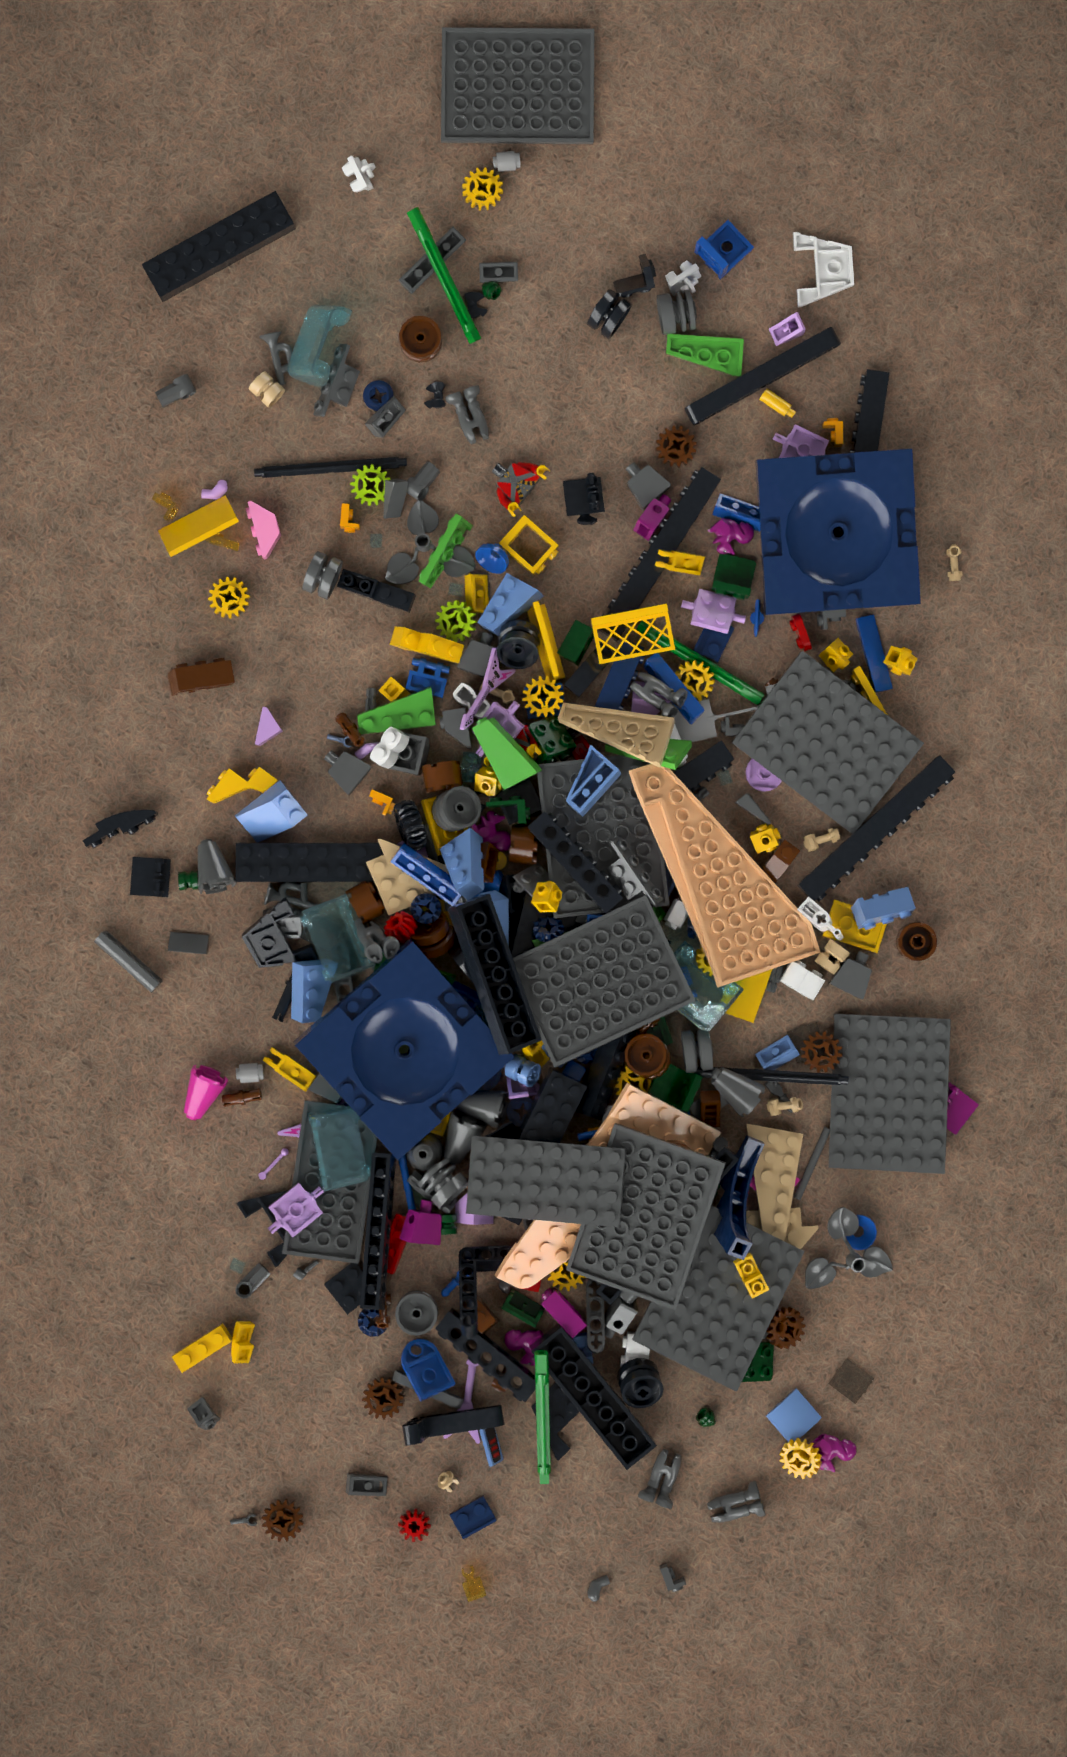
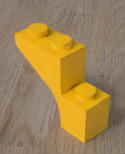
M397 626L394 627L390 641L392 646L454 663L460 662L464 648L463 644L434 634L420 633L406 627Z
M258 767V769L254 768L248 775L250 779L247 782L229 768L218 777L220 781L216 787L213 785L208 790L207 800L212 803H218L248 789L264 793L277 783L278 780L261 767Z

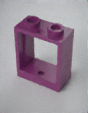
M556 1287L552 1290L548 1288L541 1295V1305L572 1338L587 1326L586 1320Z

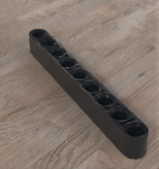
M829 327L691 403L684 410L693 426L766 387V385L768 386L841 345V342L833 327Z

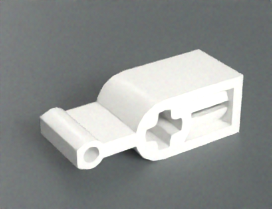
M810 897L797 909L818 930L831 931L839 941L844 938L841 931L832 926V919L829 914ZM822 918L823 920L825 919L826 922L820 923L819 920Z

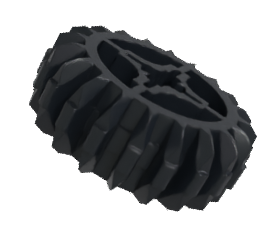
M412 800L400 801L394 806V816L401 840L415 851L421 850L427 844L422 817Z

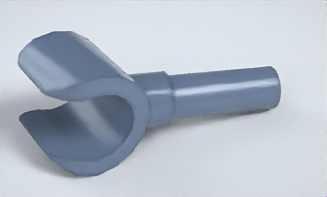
M330 734L327 735V739L343 743L346 748L352 747L345 743V740L349 737L343 738Z

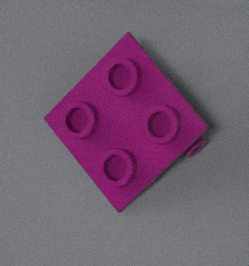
M950 1082L948 1084L947 1129L956 1135L979 1104Z

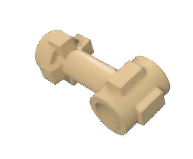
M951 544L950 548L946 550V555L950 557L951 572H947L949 581H960L962 577V571L958 570V555L961 554V549L956 544Z
M495 688L489 692L502 698L504 704L515 700L513 691L509 689L503 691Z
M828 829L829 833L815 837V834L803 837L805 849L811 852L819 849L818 844L830 840L832 843H836L837 840H840L838 829Z
M796 1097L790 1098L788 1102H779L778 1098H772L767 1100L768 1104H766L770 1116L781 1114V1110L792 1109L793 1112H798L803 1108L802 1100L800 1098L796 1099Z

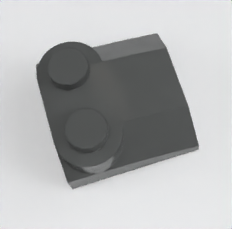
M405 733L410 737L408 745L399 753L396 763L389 769L421 776L422 766L426 765L430 749L429 738Z

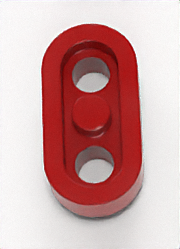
M800 614L791 616L792 620L789 623L792 631H796L798 635L796 643L799 650L803 649L804 652L811 650L812 646Z

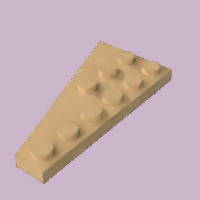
M569 703L562 704L558 716L559 723L661 768L675 724L673 717Z
M746 1124L748 1136L763 1141L765 1144L753 1172L762 1231L785 1241L803 1134Z

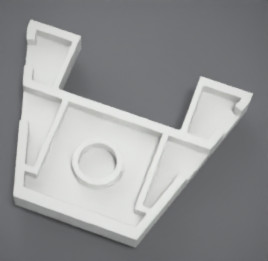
M793 232L794 251L814 250L816 288L797 289L798 308L854 286L852 246Z

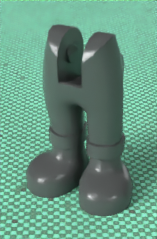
M479 385L469 387L463 391L473 420L470 419L467 408L464 406L461 392H455L445 397L446 402L454 405L456 408L455 411L458 415L461 429L471 445L476 443L472 428H479L483 440L489 438L488 425L480 408L479 401H477V395L480 393Z
M640 672L638 678L646 684L642 687L633 682L630 685L632 691L647 703L655 706L656 709L662 710V716L675 717L678 712L676 706L681 708L684 705L688 691L681 688L674 692L672 688H669L656 677ZM654 692H657L660 695L664 696V698L672 701L676 706H674L671 703H667L664 699L654 694Z
M374 921L369 922L368 928H365L363 924L356 927L357 936L365 947L364 954L370 961L381 962L383 958L382 952L387 959H391L397 954L400 946L397 938L393 936L386 937L383 929Z
M663 1449L656 1458L652 1468L650 1480L648 1481L649 1486L641 1490L638 1497L648 1502H654L659 1482L665 1473L663 1484L655 1503L672 1509L673 1502L669 1498V1493L672 1491L680 1470L681 1455L675 1453L669 1467L664 1465L669 1450Z
M756 1481L750 1482L748 1490L745 1492L740 1491L723 1495L708 1502V1510L723 1507L724 1512L712 1515V1522H728L743 1516H749L750 1513L756 1514L759 1517L766 1516L762 1500L754 1501L749 1505L731 1507L749 1500L760 1499Z

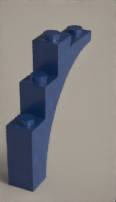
M746 1135L736 1154L739 1160L719 1182L725 1192L716 1208L719 1209L718 1211L723 1218L714 1233L728 1255L742 1260L745 1259L753 1244L746 1224L748 1191L755 1166L765 1146L763 1141Z

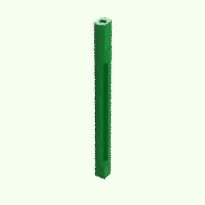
M419 207L407 212V215L438 276L469 344L482 339Z
M641 621L636 630L644 634L649 625ZM650 627L645 636L655 642L660 632ZM662 634L657 644L664 648L670 647L669 638ZM673 638L675 650H670V652L685 661H689L690 664L694 660L697 661L698 665L704 662V668L710 667L708 673H714L712 678L754 704L759 705L765 694Z
M536 1350L537 1472L540 1476V1484H549L551 1453L548 1351Z

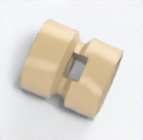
M266 371L258 375L249 386V390L256 397L261 396L260 400L268 408L273 406L285 392V389L278 382L273 383V378Z
M830 939L824 947L825 952H820L815 962L835 976L841 967L840 962H845L850 953ZM829 956L835 958L833 962L828 960Z

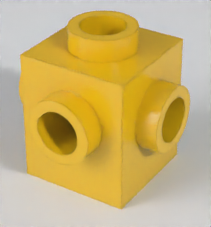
M837 638L818 656L828 668L835 672L838 668L843 670L850 663L848 659L854 654L848 646Z
M891 646L883 663L892 668L891 672L901 676L903 673L910 676L918 658L913 656L912 651L908 648Z
M483 766L475 773L474 791L485 793L487 796H496L503 790L492 767Z
M761 824L756 827V830L750 832V838L757 854L766 851V853L771 852L779 845L781 836L778 829H774L772 824Z
M552 881L537 882L531 903L539 912H557L563 892Z

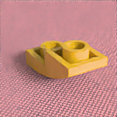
M748 1253L744 1260L738 1258L733 1261L752 1299L769 1290L751 1253Z

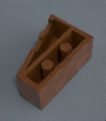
M225 658L214 659L213 663L198 661L193 666H188L187 663L178 664L176 668L168 673L171 696L182 692L192 693L195 690H208L229 686L235 683L231 660L225 661Z

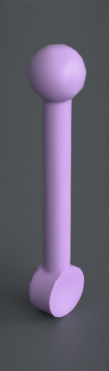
M283 1148L281 1154L264 1172L259 1173L261 1180L266 1178V1174L283 1156L288 1155V1149Z

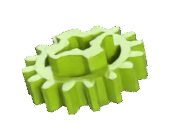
M371 464L369 469L364 465L363 471L358 468V476L353 474L352 477L355 481L350 482V485L355 486L351 490V493H357L355 499L361 498V504L368 501V506H371L372 502L378 505L379 499L384 502L385 480H391V477H385L387 471L381 472V466L374 469V464ZM374 472L378 475L375 477H369L366 473ZM361 478V480L363 481V488L359 490L358 482ZM367 480L370 482L375 481V490L372 488L367 489ZM383 480L384 489L381 492V490L379 489V483ZM367 493H372L376 497L368 498L364 495H366Z
M455 600L453 605L452 602L448 601V607L442 605L441 609L443 611L436 613L440 616L439 619H435V622L439 623L436 629L442 630L440 636L447 635L446 639L448 640L452 639L454 642H458L460 639V641H465V636L471 637L470 631L476 630L472 626L477 623L476 620H473L476 613L470 612L472 607H466V602L460 604L459 601ZM452 609H456L454 610V613L448 614V612ZM454 618H457L456 620L459 621L458 625L453 621ZM459 629H464L463 632L456 634Z

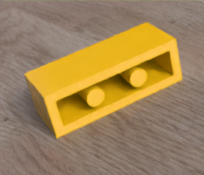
M222 1323L175 1353L172 1358L181 1373L229 1344L232 1341V1336Z

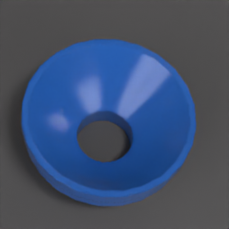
M486 543L481 545L476 551L477 562L485 570L494 574H501L507 569L509 559L501 545Z
M856 1215L859 1226L864 1230L863 1235L860 1237L851 1235L846 1236L853 1249L863 1250L874 1243L877 1230L870 1218L864 1215Z

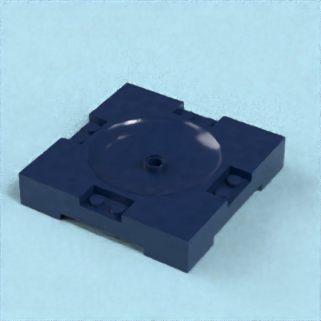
M912 449L755 460L764 611L766 615L921 604ZM837 526L843 531L842 536L839 538L833 535V529Z
M411 939L399 948L395 956L391 959H386L378 969L293 1041L299 1051L355 1111L359 1118L397 1160L403 1157L442 1122L441 1120L469 1095L474 1094L514 1058L511 1053L499 1055L489 1027ZM408 1045L409 1049L406 1053L402 1054L399 1052L400 1046Z

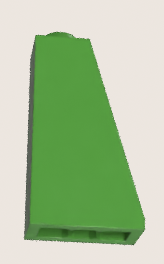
M484 717L476 721L477 725L472 730L504 790L542 771L540 766L494 717L490 719Z

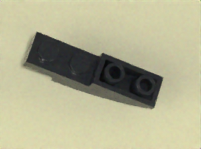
M346 569L342 570L337 584L338 588L409 613L416 594Z
M132 810L112 815L96 823L95 825L99 831L84 839L83 842L86 847L90 848L92 846L94 849L103 843L102 840L109 837L110 839L119 834V829H121L123 834L129 833V835H132L140 830L139 826L143 823L148 825L155 821V816L158 813L155 810Z

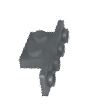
M340 344L335 349L333 363L327 370V379L322 384L321 395L314 405V416L324 417L330 400L344 407L348 405L360 373L359 370L344 364L350 349L348 344Z
M621 836L610 841L620 859L606 869L627 900L643 891L652 906L661 902L663 898L660 891L653 885L648 873L642 869L638 858L629 850L627 842Z

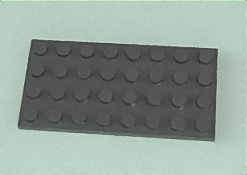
M304 1100L292 1187L299 1182L304 1190L311 1193L319 1186L324 1193L315 1200L323 1214L294 1237L285 1229L282 1254L359 1264L369 1197L372 1153H375L377 1137L350 1106Z
M472 1136L466 1214L620 1227L626 1149Z

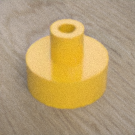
M499 852L497 858L499 862H497L495 870L503 869L507 863L505 854Z

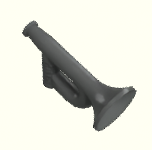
M281 331L261 335L259 338L263 339L270 348L278 383L284 385L286 383H284L283 374L298 366L294 359L292 348L286 343L277 344L278 338L282 334ZM281 350L285 351L288 362L281 366L279 357Z
M269 882L264 905L271 901H281L287 897L290 904L316 911L318 903L310 902L307 898V883L284 882L280 885L277 892L273 888L272 883ZM286 890L299 891L300 898L287 895Z

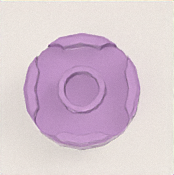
M751 759L747 764L745 771L746 779L755 790L762 792L771 791L782 782V780L754 759Z

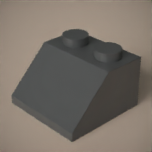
M459 708L442 711L443 716H439L441 729H445L449 736L467 749H471L469 728L460 730L463 714H466V709Z

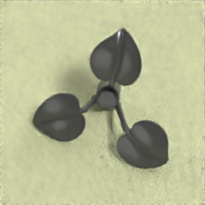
M417 501L414 504L407 519L409 531L417 535L415 537L417 547L415 548L413 559L411 560L407 553H397L392 556L388 562L385 577L388 582L406 584L413 581L419 573V567L414 563L418 552H427L430 549L436 550L426 532L431 533L437 528L439 517L436 511L423 501ZM455 546L452 558L443 563L444 572L451 577L464 576L476 567L472 555L461 546Z
M840 1207L833 1212L829 1218L827 1229L833 1239L843 1237L850 1251V1254L846 1257V1264L828 1263L827 1259L823 1257L813 1259L808 1263L805 1271V1286L808 1289L820 1288L832 1282L836 1276V1270L832 1266L843 1267L847 1270L851 1268L854 1272H861L862 1275L869 1278L893 1271L888 1255L879 1247L871 1246L866 1248L863 1257L855 1253L846 1236H851L857 1231L859 1221L857 1216L845 1207Z

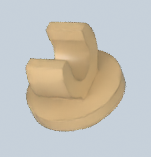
M451 1471L442 1473L438 1478V1487L446 1489L448 1492H452V1489L449 1487L452 1483L459 1484Z

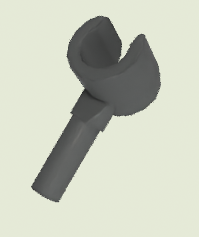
M317 1260L313 1261L304 1271L298 1267L293 1276L298 1280H302L319 1263Z
M250 1513L245 1518L230 1520L231 1525L248 1523L250 1526H255L257 1522L251 1523L249 1518L255 1517L256 1514Z

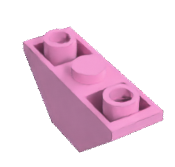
M249 501V507L246 508L248 519L252 518L254 526H251L253 537L258 539L259 544H256L258 556L262 555V558L265 560L268 559L281 537L279 525L275 514Z

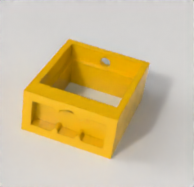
M525 515L499 542V545L502 546L506 553L533 576L535 573L539 575L546 567L544 563L548 559L553 560L559 553L557 551L559 545ZM526 526L531 528L551 546L533 567L509 546Z

